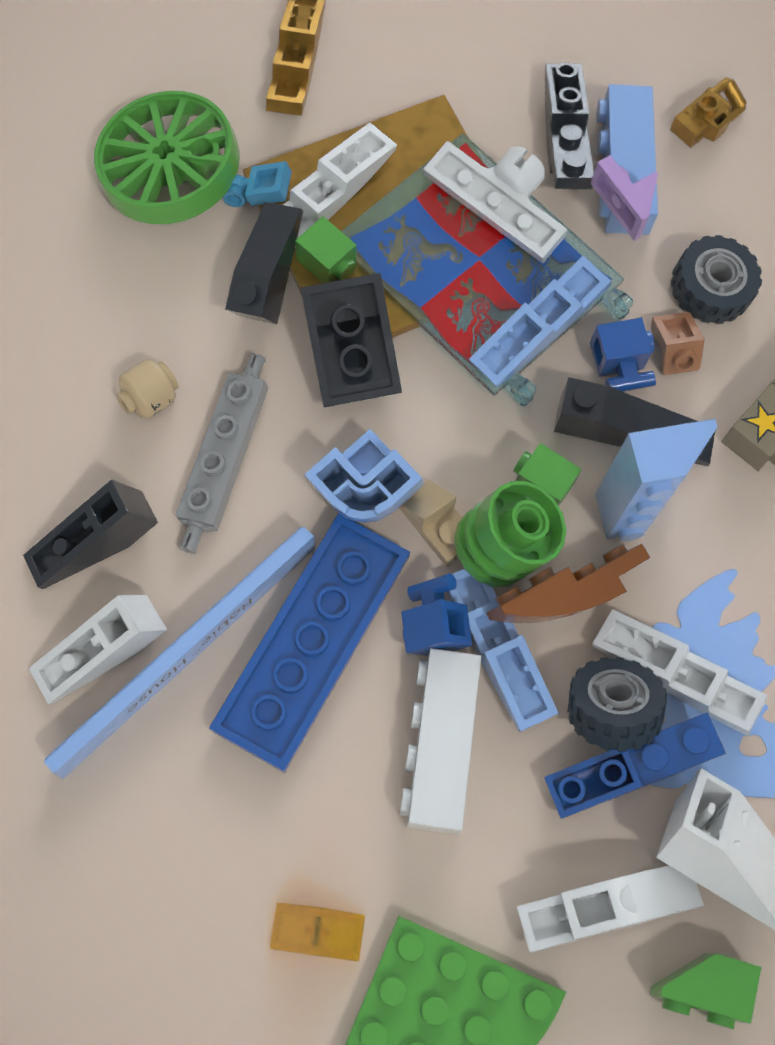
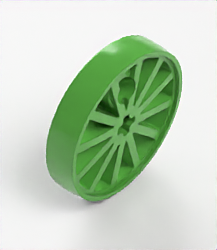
M185 91L153 93L123 107L107 122L101 131L94 152L96 173L109 202L120 213L133 220L160 225L191 219L214 206L231 187V183L237 175L240 162L239 145L225 114L207 98ZM174 115L166 134L162 117ZM190 116H198L194 121H192L188 126H186ZM153 120L157 137H153L141 125ZM212 127H217L220 129L219 131L205 134ZM131 134L141 143L124 141V139ZM225 148L224 154L222 155L220 149ZM115 156L126 157L111 162L112 158ZM126 177L117 186L114 187L112 185L115 179ZM188 181L196 188L195 191L181 197L178 186ZM146 184L140 200L130 198ZM167 186L171 200L156 202L161 188Z

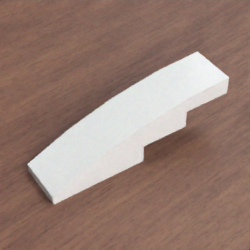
M369 122L319 159L317 171L291 189L289 201L283 204L304 210L298 237L322 216L329 220L395 152L397 144Z
M614 609L611 610L592 643L594 648L611 659L620 657L628 661H637L640 665L649 667L657 677L661 678L663 688H666L668 694L702 713L708 712L711 718L746 736L750 734L767 701V694L729 677L727 669L689 652V645Z

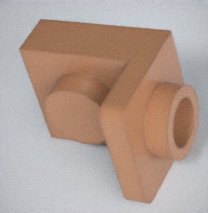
M683 312L652 317L651 331L662 351L661 370L663 374L671 375L699 370L701 368L705 339L691 313Z

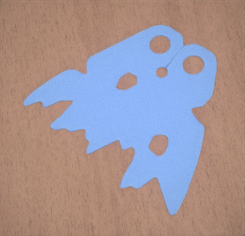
M736 569L727 570L716 575L680 602L677 610L681 624L680 628L661 622L656 623L652 627L689 645V652L727 669L729 677L762 692L775 678V665L768 666L763 658L753 655V649L759 640L756 629L760 624V616L757 612L739 621L719 627L722 611L735 597L728 587L738 574ZM667 693L665 721L662 724L661 731L704 713ZM764 705L748 735H757L762 738L767 748V752L764 755L745 756L739 749L740 742L743 736L746 735L711 718L726 754L651 785L674 789L680 788L685 784H689L697 770L702 768L739 790L743 796L775 798V723H770L762 717L768 706Z

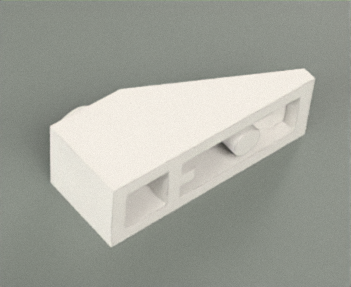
M118 595L28 669L47 703L54 704L136 655L167 629L147 595Z

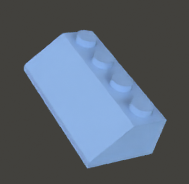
M715 419L633 432L627 435L595 493L606 539L620 537L621 541H631L644 536V532L647 531L674 494L718 426Z

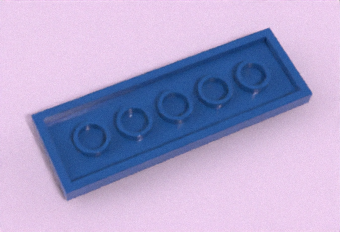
M338 513L211 723L209 730L285 773L408 561L410 551Z

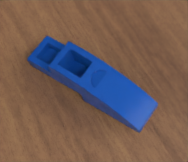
M708 712L660 731L659 735L654 737L653 742L649 745H643L640 749H628L626 752H617V750L612 749L545 776L544 779L559 816L563 819L725 755L726 751Z

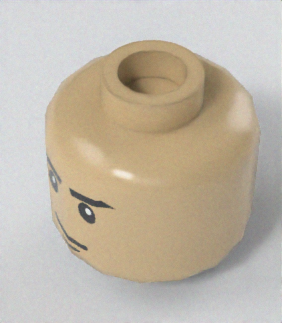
M146 359L119 376L118 386L120 392L116 394V398L127 414L135 412L141 418L149 419L174 403L176 398L175 390L179 386L175 376L165 363H156L153 360Z

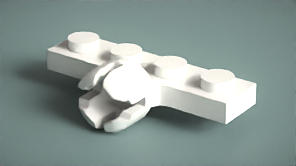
M447 141L423 169L424 176L543 264L565 238L567 228L529 200V196L544 180L545 168L540 160L533 154L525 161L523 156L528 150L515 146L511 147L494 167L488 169Z

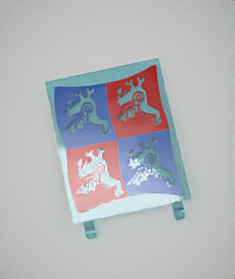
M463 133L451 142V144L485 168L489 169L497 164ZM430 159L341 232L357 245V266L366 275L381 273L384 292L493 396L506 387L519 405L526 406L533 400L536 386L519 374L601 301L615 319L621 320L628 315L629 308L633 305V299L625 292L616 289L623 282L624 278L532 195L529 196L531 203L567 228V235L543 264L424 176L423 169L431 161ZM582 256L586 257L611 280V286L555 340L497 388L469 361V358L525 302L529 305L554 278L558 281Z

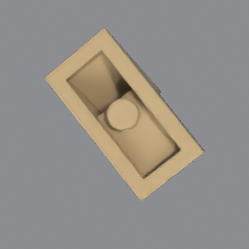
M427 480L399 509L444 565L448 566L458 558L454 538L457 524L462 519V516L454 508L456 496L434 482Z

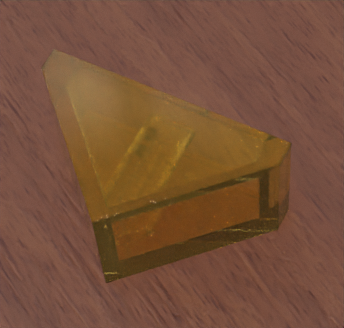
M277 902L269 949L359 962L365 915L324 907Z

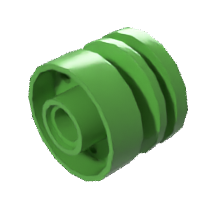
M511 481L498 487L482 502L465 513L459 521L454 538L457 556L465 570L478 582L491 587H509L557 557L565 543L566 525L563 513L555 499L543 488L527 481Z

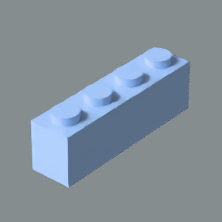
M609 84L604 100L599 99L597 104L596 121L602 122V130L599 131L597 139V153L603 154V159L611 155L618 166L623 167L628 172L630 180L634 184L656 172L653 86ZM657 181L649 218L642 234L646 235L650 234L658 215ZM600 197L599 217L605 218V233L628 234Z

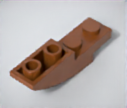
M622 544L602 555L606 563L597 568L594 567L592 562L573 573L569 567L556 573L549 567L529 578L532 586L525 591L520 592L516 586L496 597L495 600L499 606L488 611L486 615L490 621L505 623H536L572 616L606 603L627 592L619 576L648 560L650 556L643 544L629 550Z

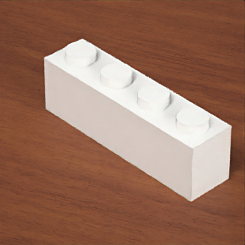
M430 648L427 661L419 660L416 686L424 687L422 703L414 702L411 728L419 729L417 746H408L405 771L413 772L411 789L403 788L400 815L408 816V828L459 834L462 831L482 655Z

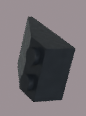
M381 273L301 287L300 290L323 407L402 393Z

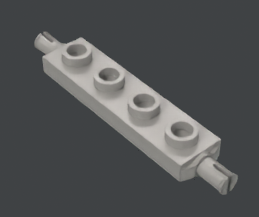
M251 353L249 355L244 373H228L176 513V518L187 527L179 549L184 552L196 554L202 533L218 531L268 391L265 380L259 378L266 361L259 354Z

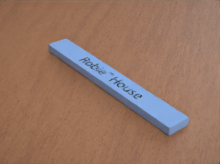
M300 527L44 759L46 766L55 775L64 779L315 549L314 536L305 527Z

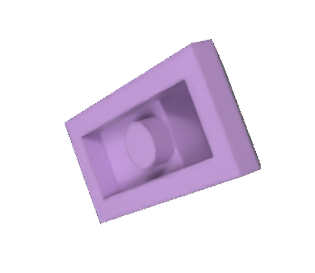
M609 155L597 162L591 185L635 241L641 237L649 218L658 172L656 171L632 184L628 172L623 167L618 166L612 156Z

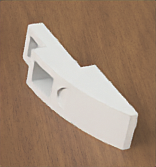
M668 865L562 892L560 895L517 906L529 952L533 953L704 906L697 883Z

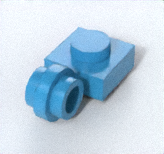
M286 161L252 166L249 178L236 175L231 183V187L223 196V200L232 207H242L246 202L254 206L264 204L265 202L286 201L292 171Z

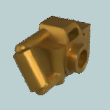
M725 77L713 88L709 87L702 95L674 117L670 131L690 148L699 143L703 137L714 142L725 133L728 125L746 110L747 101L735 80ZM722 91L724 92V94H725V96L727 97L728 101L725 100V99L720 95V93H721Z

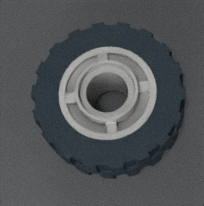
M708 235L702 237L701 240L697 241L696 239L685 249L673 269V277L671 279L672 294L674 299H677L682 310L690 312L694 319L698 318L708 324L710 322L716 324H723L725 321L731 322L738 315L741 316L759 293L758 289L762 285V279H760L762 271L761 266L757 264V258L748 251L749 248L744 244H739L736 242L737 240L731 237L728 239L722 235H716L715 237Z
M605 657L600 658L598 661L592 660L586 663L585 667H580L576 671L575 678L572 677L567 710L569 712L568 720L570 725L573 724L575 727L574 731L579 736H583L586 742L591 745H598L601 749H614L617 752H626L628 749L637 750L645 744L649 745L654 741V737L659 735L664 720L667 691L666 688H663V681L649 667H644L634 660L628 661L620 657H616V659Z

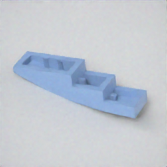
M582 256L558 281L554 278L529 305L525 302L469 358V361L498 388L581 316L611 286V280L586 257Z
M465 569L453 573L457 586L456 589L448 591L447 594L451 602L467 605L471 641L477 655H482L481 663L518 731L521 732L559 714L523 635H518L513 623L490 621L486 615L488 611L499 606L495 600L497 596L493 587L478 582Z

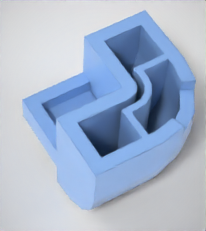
M371 429L343 453L336 447L304 474L307 480L334 510L349 520L361 523L376 522L392 514L424 485L423 478L395 449L391 451Z

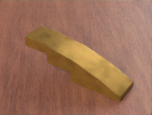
M288 0L279 28V44L273 60L272 80L266 96V111L298 116L303 115L314 68L326 0Z

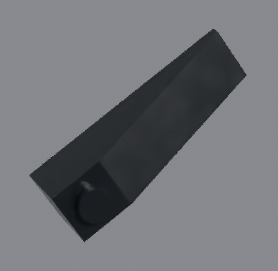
M568 377L560 398L554 432L621 447L629 433L698 421L610 386ZM715 432L698 456L695 464L710 465Z

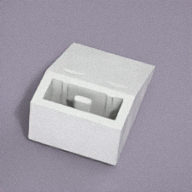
M701 768L676 799L656 858L775 930V838L739 790Z

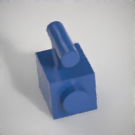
M643 318L597 325L590 340V346L598 375L602 377L618 374V377L607 378L605 385L622 392L655 386L656 378L653 371L638 373V370L645 368L651 354L654 352L653 335L650 331H646Z
M448 573L408 587L407 594L412 602L421 600L422 605L401 612L406 653L428 656L430 648L456 651L472 646L467 605L445 600L444 593L456 589L457 586L456 578L453 574Z

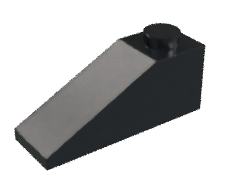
M264 203L234 269L225 310L240 317L278 324L296 246L295 240L298 237L304 210L275 203Z
M111 479L23 556L37 587L45 589L129 548L152 529L158 521L142 491Z

